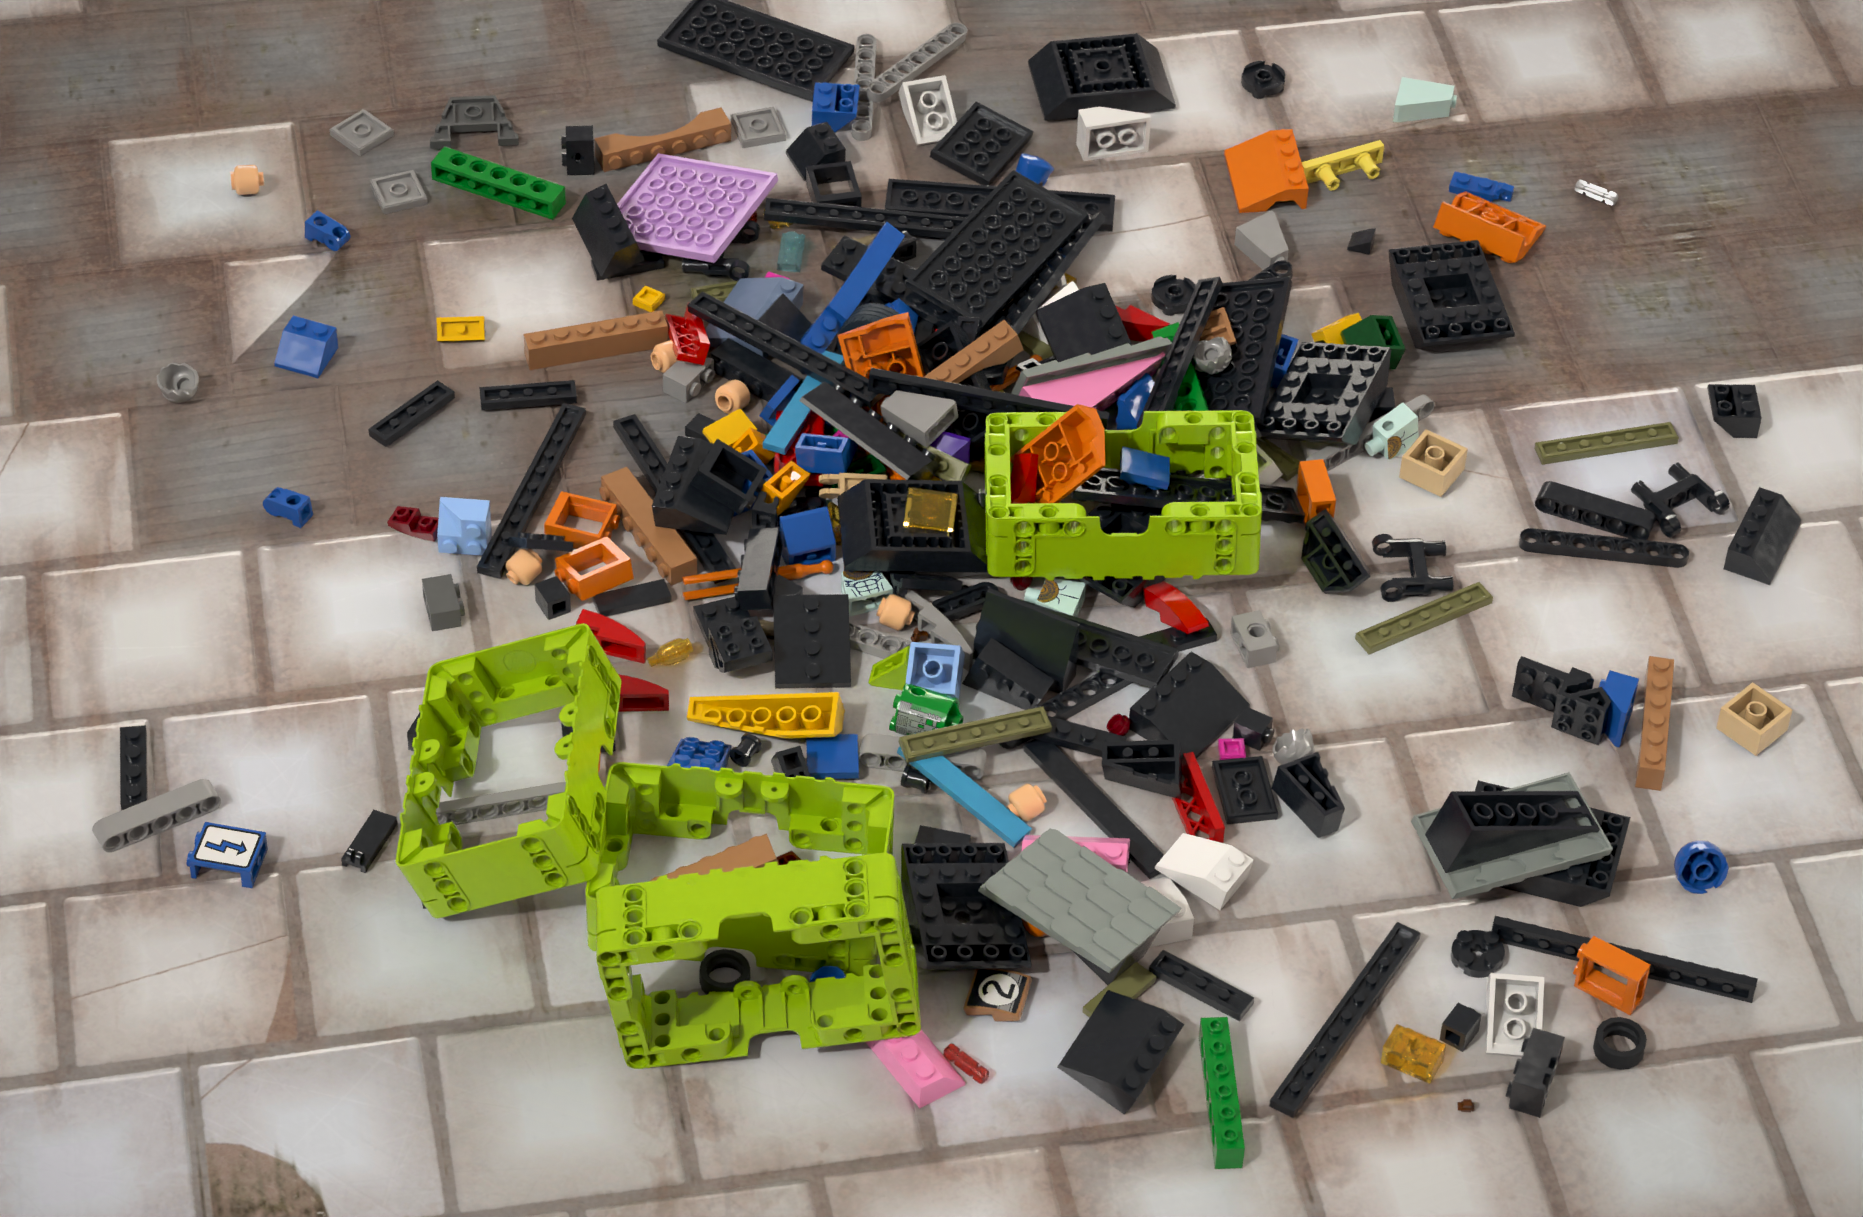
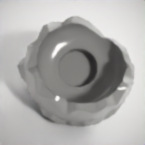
M1219 336L1211 340L1199 341L1192 357L1195 370L1208 374H1217L1223 371L1229 365L1232 358L1230 345L1224 337Z
M170 363L167 367L161 368L160 373L157 375V384L162 391V395L167 400L173 403L187 402L197 392L199 376L197 371L186 363Z
M1302 728L1298 731L1291 730L1289 733L1282 734L1281 737H1277L1273 746L1274 758L1282 765L1314 753L1313 737L1308 728L1306 731Z

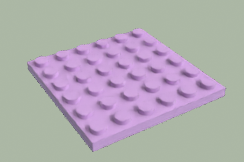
M658 153L617 205L640 250L715 263L776 185L778 176L777 173Z

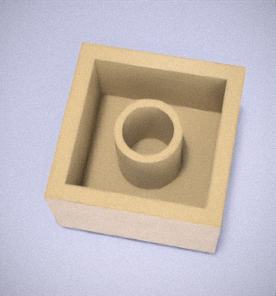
M1425 429L1402 456L1399 478L1442 497L1464 471L1468 448Z
M1752 682L1721 707L1716 729L1757 756L1788 730L1792 709Z

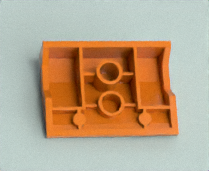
M1292 129L1270 130L1224 150L1239 213L1266 212L1276 201L1292 200L1301 209H1306L1309 188Z
M1464 191L1455 196L1451 205L1446 202L1441 203L1433 228L1440 230L1439 233L1444 236L1459 238L1460 242L1478 240L1484 253H1494L1501 256V260L1507 263H1514L1523 259L1544 232L1546 225Z
M908 312L883 318L838 335L846 367L869 379L871 368L919 377L925 376ZM890 395L883 396L871 409L882 416L881 405ZM863 405L864 409H866L867 411L870 410V408Z
M1076 404L1015 453H1034L1039 455L1035 503L1032 504L1059 503L1105 467V429L1095 408ZM1014 455L1010 457L1012 464H1014Z

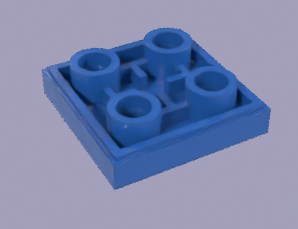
M1122 446L1120 452V479L1129 484L1139 483L1147 485L1154 490H1167L1170 483V457Z
M837 734L835 737L806 738L807 767L811 777L815 779H825V777L833 779L859 778L858 734Z

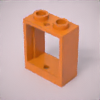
M1323 459L1299 461L1296 495L1305 513L1304 526H1306V522L1325 508L1334 518L1336 498Z
M561 491L544 523V533L565 536V541L573 542L574 549L588 545L606 536L611 540L612 531L618 528L620 516L617 515V504ZM569 515L603 523L598 534L564 526Z
M607 536L555 558V576H558L560 581L567 586L569 592L575 594L581 601L634 579L631 559ZM601 562L606 564L582 576L578 573Z
M1593 936L1588 944L1583 943L1577 953L1579 962L1573 972L1576 975L1574 987L1631 1015L1643 999L1650 964ZM1594 963L1628 979L1627 985L1594 969Z

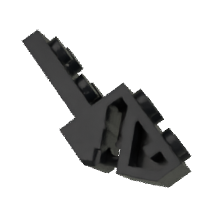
M735 596L693 606V614L709 647L710 659L714 668L719 669L721 673L773 661L772 648L757 616L751 617L748 610L741 611L740 602L735 600Z
M1520 657L1517 663L1512 697L1554 712L1551 725L1553 729L1596 745L1600 744L1604 736L1611 701L1602 687L1593 689L1594 678L1590 673L1572 667L1569 673L1526 657Z

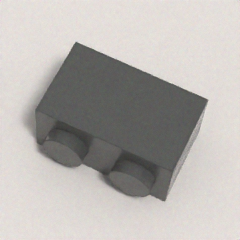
M448 574L422 579L423 598L431 630L438 631L461 627V616H465L463 601H458L460 589L458 583H453L452 575Z

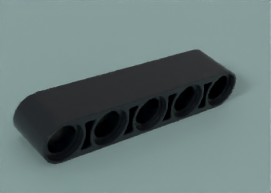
M1553 481L1543 483L1535 500L1536 508L1543 513L1629 539L1647 540L1656 521L1655 515L1647 509Z

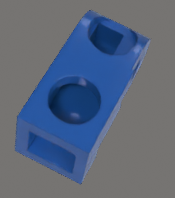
M318 210L305 221V238L310 241L315 239L333 251H338L351 238L345 226Z
M276 487L263 501V507L270 515L292 520L293 525L302 528L313 516L310 497L288 489Z

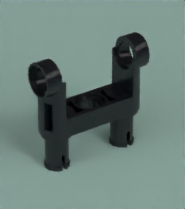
M748 220L731 243L750 244V242L756 241L759 238L760 226L756 222ZM751 229L755 232V234L748 235L744 232V230ZM725 250L715 263L683 258L682 261L683 273L694 272L703 273L706 276L730 277L734 281H739L740 278H748L750 266L746 262L739 260V258H723ZM740 267L744 269L745 272L738 273L734 270V268Z
M1679 462L1676 465L1673 464L1668 470V474L1677 481L1676 483L1658 492H1653L1641 480L1639 484L1636 482L1631 488V492L1643 502L1644 508L1655 515L1661 531L1669 538L1681 532L1680 522L1672 509L1696 498L1710 512L1720 514L1728 510L1730 504L1728 497L1723 491L1718 490L1715 492L1698 475L1690 474Z
M1379 534L1373 538L1372 547L1376 555L1383 556V558L1407 557L1411 577L1392 578V580L1385 581L1380 587L1383 600L1395 602L1403 596H1428L1431 592L1453 591V577H1431L1428 574L1425 556H1446L1445 540L1424 542L1421 538L1393 539L1389 534ZM1383 543L1389 544V546L1385 548L1377 547ZM1389 588H1397L1394 592H1386Z

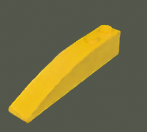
M839 692L690 697L687 720L780 738L835 737L842 731L845 709Z

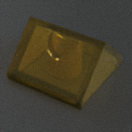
M908 487L903 526L953 532L958 494Z

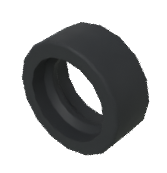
M728 949L716 950L706 955L701 961L699 982L702 991L706 995L712 991L733 992L734 986L739 982L750 981L749 962L739 952ZM727 967L737 970L741 976L733 982L722 983L711 979L709 974L715 969Z
M1623 1017L1609 1018L1597 1027L1593 1044L1595 1056L1601 1063L1610 1068L1618 1070L1630 1069L1638 1065L1643 1059L1647 1041L1646 1034L1642 1027L1631 1019ZM1613 1035L1624 1036L1630 1039L1636 1047L1630 1051H1617L1609 1047L1604 1042V1039Z

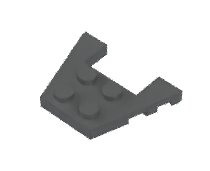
M495 95L450 97L442 113L440 124H437L433 137L431 136L430 149L443 148L444 146L451 148V132L498 131V146L519 145V138L517 133L513 131L511 122L505 117V112Z

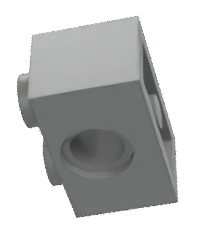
M1261 611L1232 616L1230 634L1246 667L1251 668L1274 663L1276 661V653L1279 651V642L1277 637H1273L1270 623L1267 619H1264Z

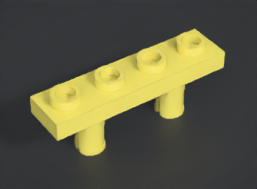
M1378 140L1302 162L1307 184L1322 180L1328 190L1333 191L1340 185V180L1336 177L1337 175L1362 169L1369 179L1376 178L1380 173V169L1376 164L1382 163L1384 144Z

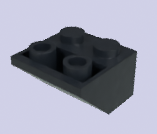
M1708 384L1707 389L1713 421L1733 438H1757L1762 417L1756 386L1746 384Z

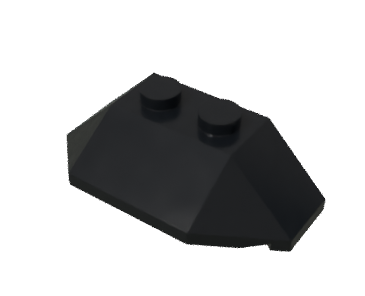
M1326 508L1306 522V534L1303 540L1301 559L1324 594L1350 592L1371 577L1370 570L1360 554Z

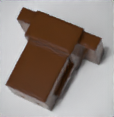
M915 627L911 641H926L929 635L927 631H919Z
M1463 1099V1101L1458 1102V1111H1474L1472 1099Z

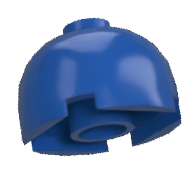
M1695 840L1688 842L1678 851L1674 861L1676 878L1685 890L1696 894L1707 893L1705 889H1710L1713 886L1715 889L1719 887L1726 879L1729 869L1724 854L1715 844L1709 841Z

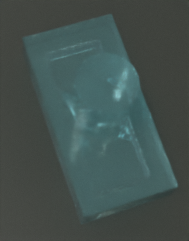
M792 231L782 233L777 262L778 271L800 272L805 246L804 234H797Z

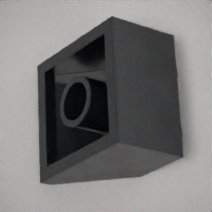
M828 122L806 127L788 147L786 155L801 178L806 181V166L845 162L846 149Z

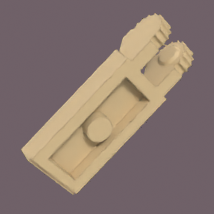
M857 473L822 474L819 476L820 484L833 485L838 483V488L820 489L819 497L825 499L838 498L843 492L864 479L887 480V475Z

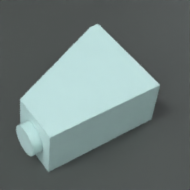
M1402 77L1395 103L1393 122L1449 117L1451 108L1455 109L1457 95H1453L1455 86Z

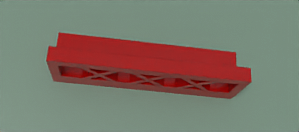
M688 307L684 317L666 314L665 320L668 325V334L673 342L676 360L704 365L710 342L702 319L688 312Z
M1193 752L1184 753L1182 774L1185 781L1182 783V792L1192 796L1193 799L1188 803L1182 799L1172 797L1187 834L1195 836L1198 830L1209 835L1210 838L1206 839L1223 843L1225 826ZM1190 811L1201 816L1198 822L1187 817Z

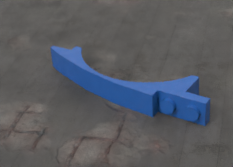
M886 221L868 245L867 250L847 280L801 338V344L820 354L826 350L844 322L850 317L903 240L904 234Z

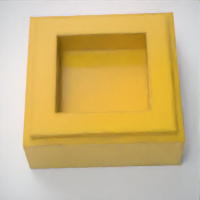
M645 285L633 298V305L648 312H654L665 300V294Z

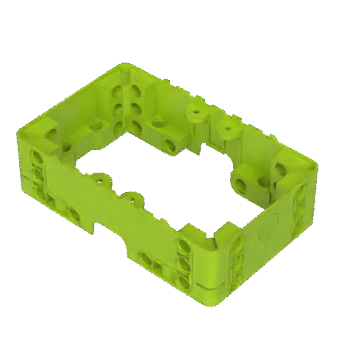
M1243 410L1144 411L1142 424L1137 429L1105 430V467L1103 468L1120 469L1122 446L1170 457V473H1175L1177 470H1185L1186 474H1192L1196 470H1204V478H1227L1232 476V495H1235V502L1169 503L1162 508L1161 516H1150L1148 529L1144 533H1112V535L1106 534L1101 530L1099 516H1086V510L1080 504H1011L1010 477L1013 464L1010 461V457L1066 412L992 413L987 416L985 433L987 570L990 575L994 577H1045L1047 580H1054L1055 577L1082 579L1084 576H1092L1093 580H1104L1105 576H1114L1115 578L1142 576L1143 580H1154L1155 576L1182 578L1184 575H1191L1193 579H1199L1203 575H1251L1259 570L1262 495L1259 485L1254 417L1250 412Z
M577 624L446 659L433 664L429 668L423 702L418 708L420 718H418L416 726L417 737L413 738L412 743L414 754L411 755L410 775H407L405 783L407 785V793H405L403 801L404 812L400 813L401 830L395 863L433 918H442L583 883L596 875L607 791L598 774L600 748L602 745L609 756L612 755L620 701L621 678L587 624ZM564 706L559 713V719L564 726H572L573 732L558 740L554 751L559 759H567L568 771L564 773L566 781L565 792L548 796L546 814L549 818L545 822L542 819L518 824L517 836L463 849L459 830L453 821L440 825L436 815V808H439L442 789L449 797H452L455 781L474 776L481 728Z
M628 762L614 763L609 768L606 786L604 787L607 791L598 870L596 875L587 881L585 889L588 947L596 952V892L603 887L620 885L617 875L628 864L633 834L705 839L711 834L712 824L727 825L729 813L739 810V812L770 813L774 815L777 819L778 830L789 831V841L796 848L863 855L875 853H889L893 855L894 791L882 785L837 782L831 777H825V780H816L814 777L796 776L793 778L786 777L785 773L773 772V775H763L762 772H733L732 768H721L720 771L696 766L683 768L677 763L671 766ZM766 914L725 919L720 924L718 940L708 941L707 949L722 947L748 950L755 955L757 967L814 972L822 966H835L840 968L845 975L853 973L856 976H864L863 966L875 965L878 960L875 936L799 944L792 939L790 931L774 933L772 920ZM705 953L699 957L680 960L701 962L705 957Z
M875 853L835 859L824 855L820 856L818 861H808V859L789 861L786 865H778L776 861L765 863V866L762 868L748 866L734 868L733 871L723 872L722 868L711 869L710 873L705 875L691 873L679 875L678 878L668 879L667 875H662L656 881L608 886L596 892V961L617 1031L619 1045L625 1062L630 1068L643 1069L748 1056L750 1040L755 1035L763 1033L794 1031L800 1037L801 1048L809 1049L916 1035L921 1030L916 952L912 943L906 914L901 878L898 875L896 860L889 853ZM760 914H766L771 918L774 933L790 931L792 939L799 944L875 936L881 964L863 966L864 976L847 973L846 977L841 979L827 977L816 979L815 982H808L803 976L790 975L783 978L778 984L763 985L762 988L757 982L742 981L734 986L733 992L712 991L708 995L701 996L698 995V992H692L685 998H678L676 989L654 991L649 995H645L641 974L632 975L631 965L699 957L707 950L708 941L718 940L719 927L722 921L730 917L735 919L760 916Z

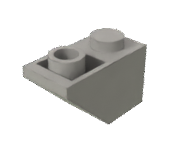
M706 358L704 365L677 361L663 374V392L687 403L693 396H697L707 383L713 380L715 376L714 359Z

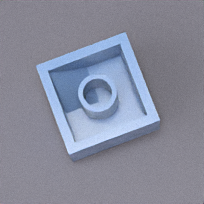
M440 497L437 533L439 553L482 556L492 537L490 500Z
M911 642L905 684L916 685L959 699L965 658L962 647L959 645Z

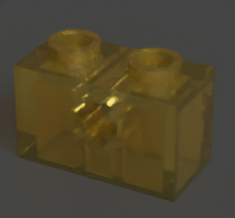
M1396 1024L1383 1046L1381 1063L1430 1084L1443 1063L1446 1044Z

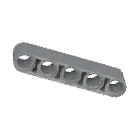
M870 733L863 737L859 754V762L863 766L903 772L906 765H911L897 753L900 747L899 736ZM981 747L942 755L972 780H978L983 777L987 754Z
M200 779L104 817L94 824L92 831L104 851L114 852L209 814L220 806L221 799L209 780Z

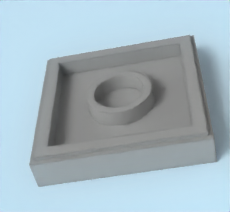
M774 107L730 114L731 123L742 149L786 141V134Z
M365 109L329 129L330 136L359 156L394 136L392 128Z
M414 170L370 180V186L383 214L428 204L426 194Z

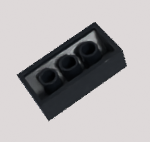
M607 184L586 193L572 220L602 280L644 261L637 242Z
M1761 487L1758 488L1728 547L1724 570L1767 585L1771 584L1801 524V518L1782 494Z

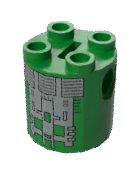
M906 683L902 694L897 693L895 696L893 708L896 709V713L890 721L889 730L907 736L962 724L964 716L961 715L959 710V699Z

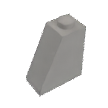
M1273 211L1236 227L1234 245L1262 270L1277 261L1288 260L1289 249Z
M896 390L881 405L884 422H891L900 429V432L910 436L926 448L958 418L957 404L951 399Z

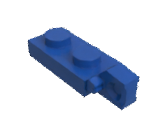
M1455 171L1449 185V191L1455 194L1466 191L1490 202L1498 199L1511 202L1514 186Z

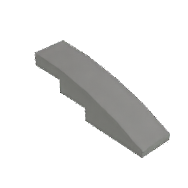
M911 590L905 595V599L909 600L912 604L911 611L915 612L913 618L918 621V630L927 631L928 637L931 638V643L961 646L965 653L963 668L969 672L973 664V651L962 634L931 603Z

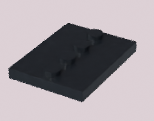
M976 101L931 150L930 158L981 185L990 186L1029 142L1033 131Z
M848 594L773 595L775 689L850 688L851 661Z

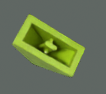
M907 646L873 664L868 683L875 687L903 690L906 682L910 647Z

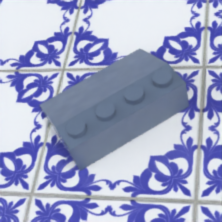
M784 277L740 278L724 303L758 320L783 293L800 309L803 305V284ZM710 323L705 329L711 347L717 348L726 339L730 338L766 359L769 354Z

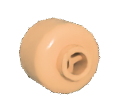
M256 165L236 166L234 172H230L232 190H236L238 195L257 194L260 189L259 186H264L263 172H258Z
M672 340L655 345L650 356L653 367L662 373H665L674 363L679 361L676 360Z
M736 379L730 380L717 389L715 401L720 410L730 414L738 409L742 410L749 404L750 392L743 382Z
M519 549L506 562V569L508 571L506 576L515 585L518 583L528 585L542 572L541 563L543 561L532 549Z
M890 594L887 598H882L876 616L879 617L880 624L899 631L903 629L905 624L910 626L915 612L911 611L912 604L909 600Z
M1027 783L1009 794L1010 804L1007 805V808L1023 822H1028L1045 810L1044 803L1047 800L1037 785L1032 786Z

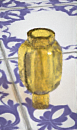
M676 638L661 645L657 649L656 654L648 657L647 660L650 667L657 664L669 666L687 659L689 653L694 652L688 638Z

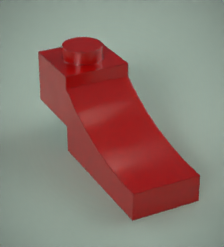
M1025 453L1014 455V464L1010 477L1011 504L1035 503L1038 454Z

